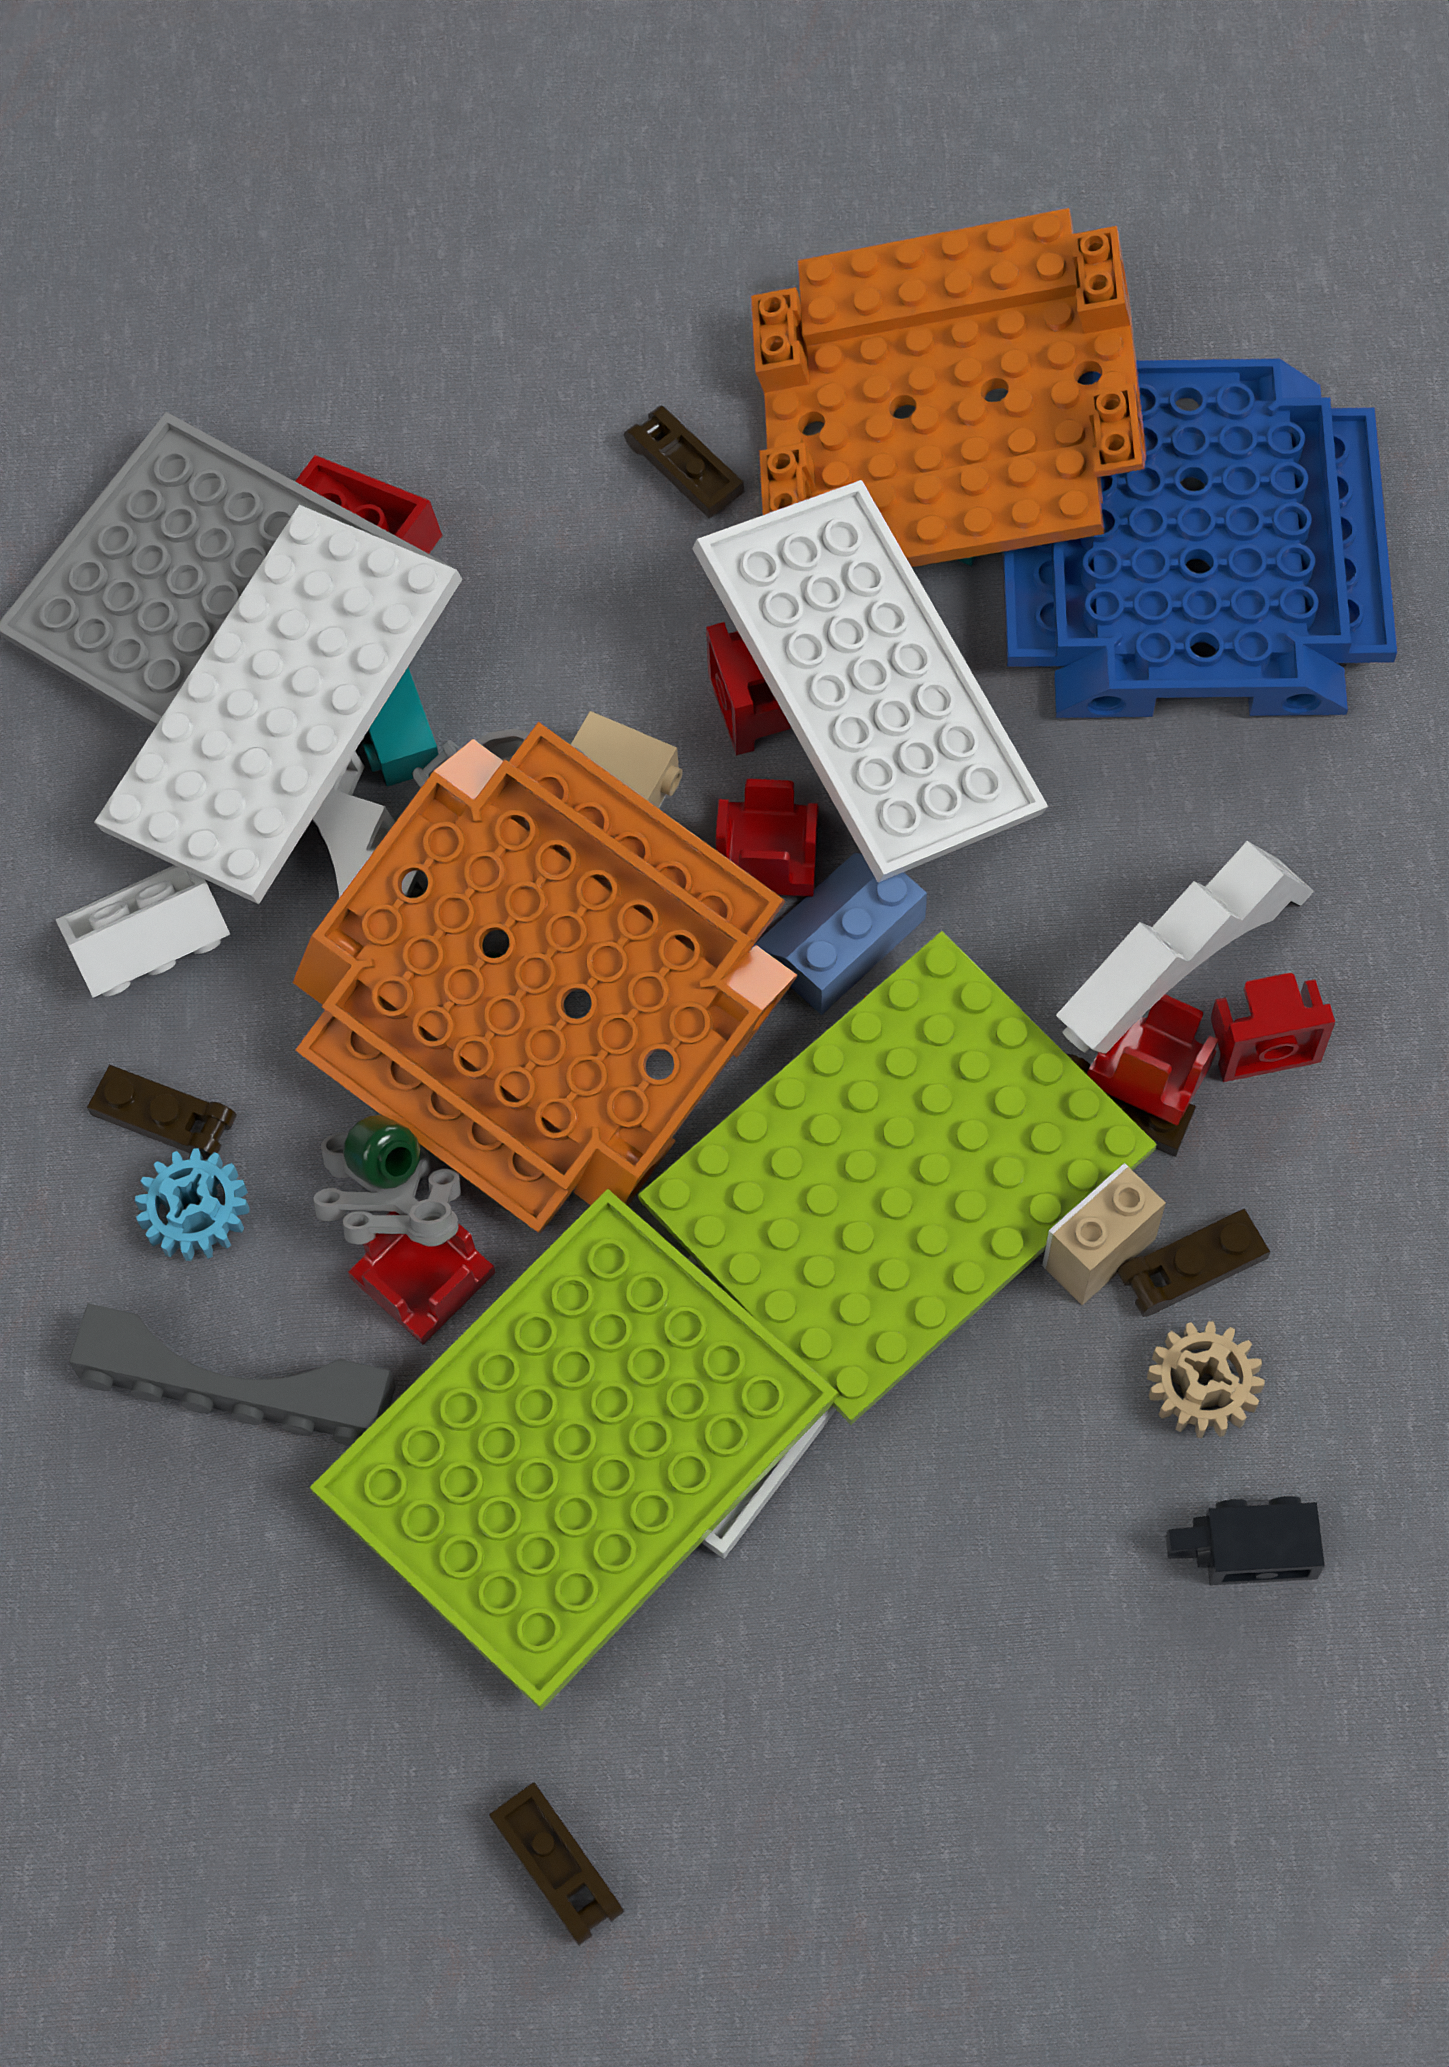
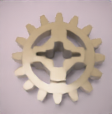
M1208 1321L1204 1333H1198L1192 1322L1187 1323L1184 1329V1338L1182 1339L1173 1331L1169 1332L1165 1340L1168 1349L1158 1346L1155 1348L1152 1359L1159 1365L1149 1366L1147 1373L1148 1380L1158 1383L1150 1389V1400H1164L1159 1416L1163 1419L1172 1414L1178 1417L1176 1430L1179 1432L1185 1429L1188 1423L1195 1425L1197 1438H1203L1207 1426H1213L1219 1437L1225 1436L1227 1421L1241 1428L1246 1420L1243 1410L1255 1412L1259 1400L1253 1394L1262 1392L1265 1381L1253 1376L1260 1371L1262 1366L1261 1359H1247L1246 1357L1252 1343L1247 1340L1236 1345L1232 1341L1235 1329L1232 1327L1228 1328L1223 1336L1215 1334L1216 1328L1212 1321ZM1196 1349H1208L1206 1351L1198 1352L1195 1354L1190 1352ZM1228 1359L1235 1366L1239 1377L1231 1374L1227 1363ZM1204 1373L1210 1374L1213 1377V1380L1208 1382L1207 1386L1197 1382ZM1171 1376H1173L1172 1381L1180 1385L1184 1396L1183 1400L1175 1392ZM1215 1405L1222 1407L1216 1410H1201Z

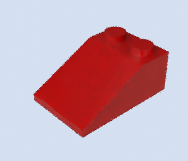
M314 455L295 480V482L428 554L443 536L430 500L317 455Z

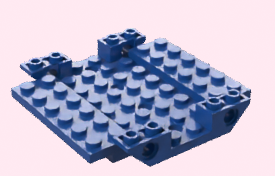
M1280 358L1136 360L1146 447L1144 469L1100 477L1103 498L1101 506L1104 534L1003 551L1007 667L1064 666L1054 672L1056 718L1153 717L1156 698L1248 697L1249 716L1347 715L1344 667L1337 663L1394 662L1397 655L1375 407L1331 408L1330 397H1321L1320 384ZM1094 371L1087 372L1077 382L1082 385H1090L1098 381L1101 374ZM1182 398H1190L1195 400L1200 407L1193 411H1185L1180 409L1175 402ZM1186 478H1197L1204 483L1205 488L1199 491H1189L1180 482ZM1192 559H1201L1207 562L1211 569L1206 573L1198 574L1190 571L1185 563ZM1205 642L1212 645L1217 653L1211 657L1202 658L1195 655L1190 647L1196 643Z

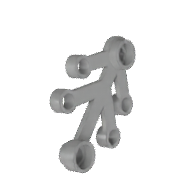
M347 1132L336 1133L323 1140L321 1144L323 1164L330 1171V1174L337 1178L352 1177L370 1191L342 1192L339 1189L327 1188L314 1195L315 1215L322 1221H335L342 1218L346 1214V1210H357L343 1218L344 1237L347 1242L351 1244H365L373 1240L376 1233L407 1234L415 1242L425 1246H437L443 1244L458 1231V1218L451 1211V1206L449 1205L450 1201L459 1197L461 1193L459 1174L456 1171L441 1169L430 1174L428 1178L429 1198L420 1202L415 1199L419 1180L431 1172L430 1156L426 1149L420 1148V1162L415 1173L406 1183L396 1188L381 1189L355 1176L347 1167L343 1156ZM366 1211H396L400 1215H372Z

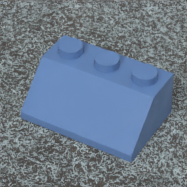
M854 853L814 889L813 896L804 898L757 941L754 946L757 945L797 974V978L790 987L817 1012L823 1015L925 920L927 892L904 872L877 882L863 855Z

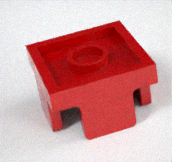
M725 622L707 626L708 676L735 754L737 756L755 751L754 741L757 738L788 730L791 728V725L739 632L728 633Z
M746 779L744 802H729V799H719L716 851L777 895L813 896L819 815L818 803H808V805L795 804L794 782L791 780Z
M1293 973L1247 981L1244 986V993L1251 1016L1237 1018L1234 1022L1226 997L1215 999L1211 1013V1023L1215 1037L1219 1039L1220 1059L1218 1066L1223 1083L1321 1063L1336 1021L1330 1003L1323 1005L1315 979L1304 981L1301 993Z
M1165 994L1150 1008L1148 1017H1141L1106 1054L1098 1052L1087 1075L1105 1093L1178 1126L1213 1063L1217 1053L1215 1048L1219 1039L1209 1035L1204 1044L1197 1042L1195 1036L1202 1021L1203 1012Z
M390 1211L387 1215H400V1214L397 1213L396 1211ZM459 1223L456 1234L443 1244L437 1246H425L411 1240L407 1234L376 1233L373 1240L363 1244L366 1252L365 1255L348 1271L350 1279L422 1345L496 1273L494 1265L476 1250L472 1235Z

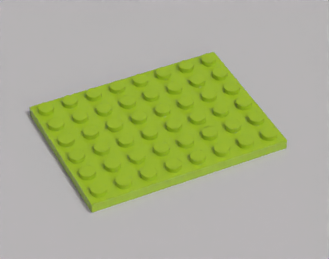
M941 931L656 1178L638 1196L639 1201L733 1300L838 1391L839 1396L835 1399L832 1406L852 1425L1045 1251L1049 1230L1124 1163L1133 1171L1155 1151L1157 1144Z
M607 1189L309 1488L320 1501L542 1711L833 1405L839 1393L615 1194Z

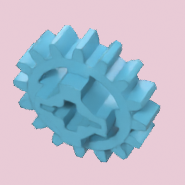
M197 1148L193 1149L190 1160H183L178 1151L172 1152V1165L166 1167L163 1163L157 1161L154 1163V1167L158 1176L155 1179L142 1177L141 1183L148 1194L135 1196L136 1205L139 1210L144 1211L136 1216L141 1229H148L145 1235L152 1246L162 1242L161 1248L166 1256L171 1257L180 1248L186 1261H191L195 1250L202 1249L204 1255L207 1258L213 1257V1244L218 1242L227 1249L231 1246L227 1236L230 1230L243 1232L244 1226L237 1215L249 1213L250 1208L246 1199L241 1198L248 1193L243 1180H236L239 1175L232 1163L222 1168L223 1162L218 1153L214 1152L207 1161H203L200 1150ZM218 1184L225 1191V1205L220 1204L219 1200L215 1198L218 1194L216 1189ZM160 1204L165 1205L169 1211L166 1216L168 1220L167 1225L160 1219Z

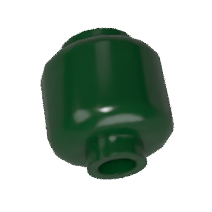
M375 1115L358 1121L351 1128L344 1142L343 1156L347 1167L355 1176L372 1186L381 1189H391L406 1183L415 1173L420 1162L421 1149L417 1137L409 1128L383 1115Z

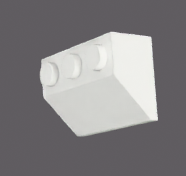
M176 865L55 919L93 998L100 994H103V996L118 994L130 986L131 980L146 973L149 975L161 974L171 969L176 964V959L191 952L203 954L211 951L220 945L221 938L230 935L205 879Z

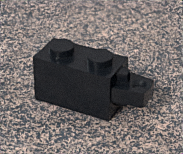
M1296 1496L1277 1497L1271 1499L1269 1505L1248 1506V1502L1242 1499L1220 1501L1215 1504V1508L1208 1509L1206 1516L1194 1517L1192 1520L1193 1527L1169 1529L1166 1535L1168 1559L1197 1558L1198 1568H1208L1210 1586L1317 1580L1325 1567L1317 1502L1302 1503L1301 1498Z

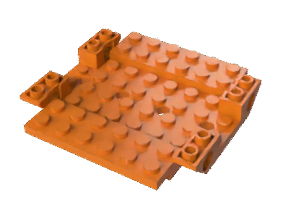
M1065 208L798 260L800 300L796 287L751 296L755 373L763 389L765 400L767 449L759 450L763 515L862 480L911 567L1102 535L1104 534L1100 477L1144 469L1146 447L1132 318L1117 226L1074 234L1070 209ZM1094 371L1101 374L1099 380L1093 384L1082 385L1077 382L1087 372ZM1002 388L1008 391L1007 395L999 401L989 402L985 400L986 395L994 389ZM911 405L916 407L912 415L907 418L898 419L893 417L894 412L902 406ZM810 423H825L824 427L817 434H802L804 428Z
M540 722L535 725L509 762L506 759L504 761L472 739L432 772L311 935L292 983L322 1004L321 1007L324 1009V1012L295 1051L379 1114L409 1128L417 1137L419 1144L536 1232L542 1233L573 1190V1193L589 1205H592L609 1189L629 1206L676 1142L672 1137L730 1058L732 1056L738 1058L798 975L757 945L754 946L785 904V900ZM412 871H423L428 878L426 891L417 898L406 897L402 891L404 877ZM494 930L506 932L510 942L507 952L498 958L487 957L482 948L485 936ZM575 990H583L591 997L590 1011L582 1018L574 1019L568 1017L564 1010L565 998ZM656 1051H667L674 1059L672 1073L667 1078L661 1080L651 1078L646 1071L648 1057Z

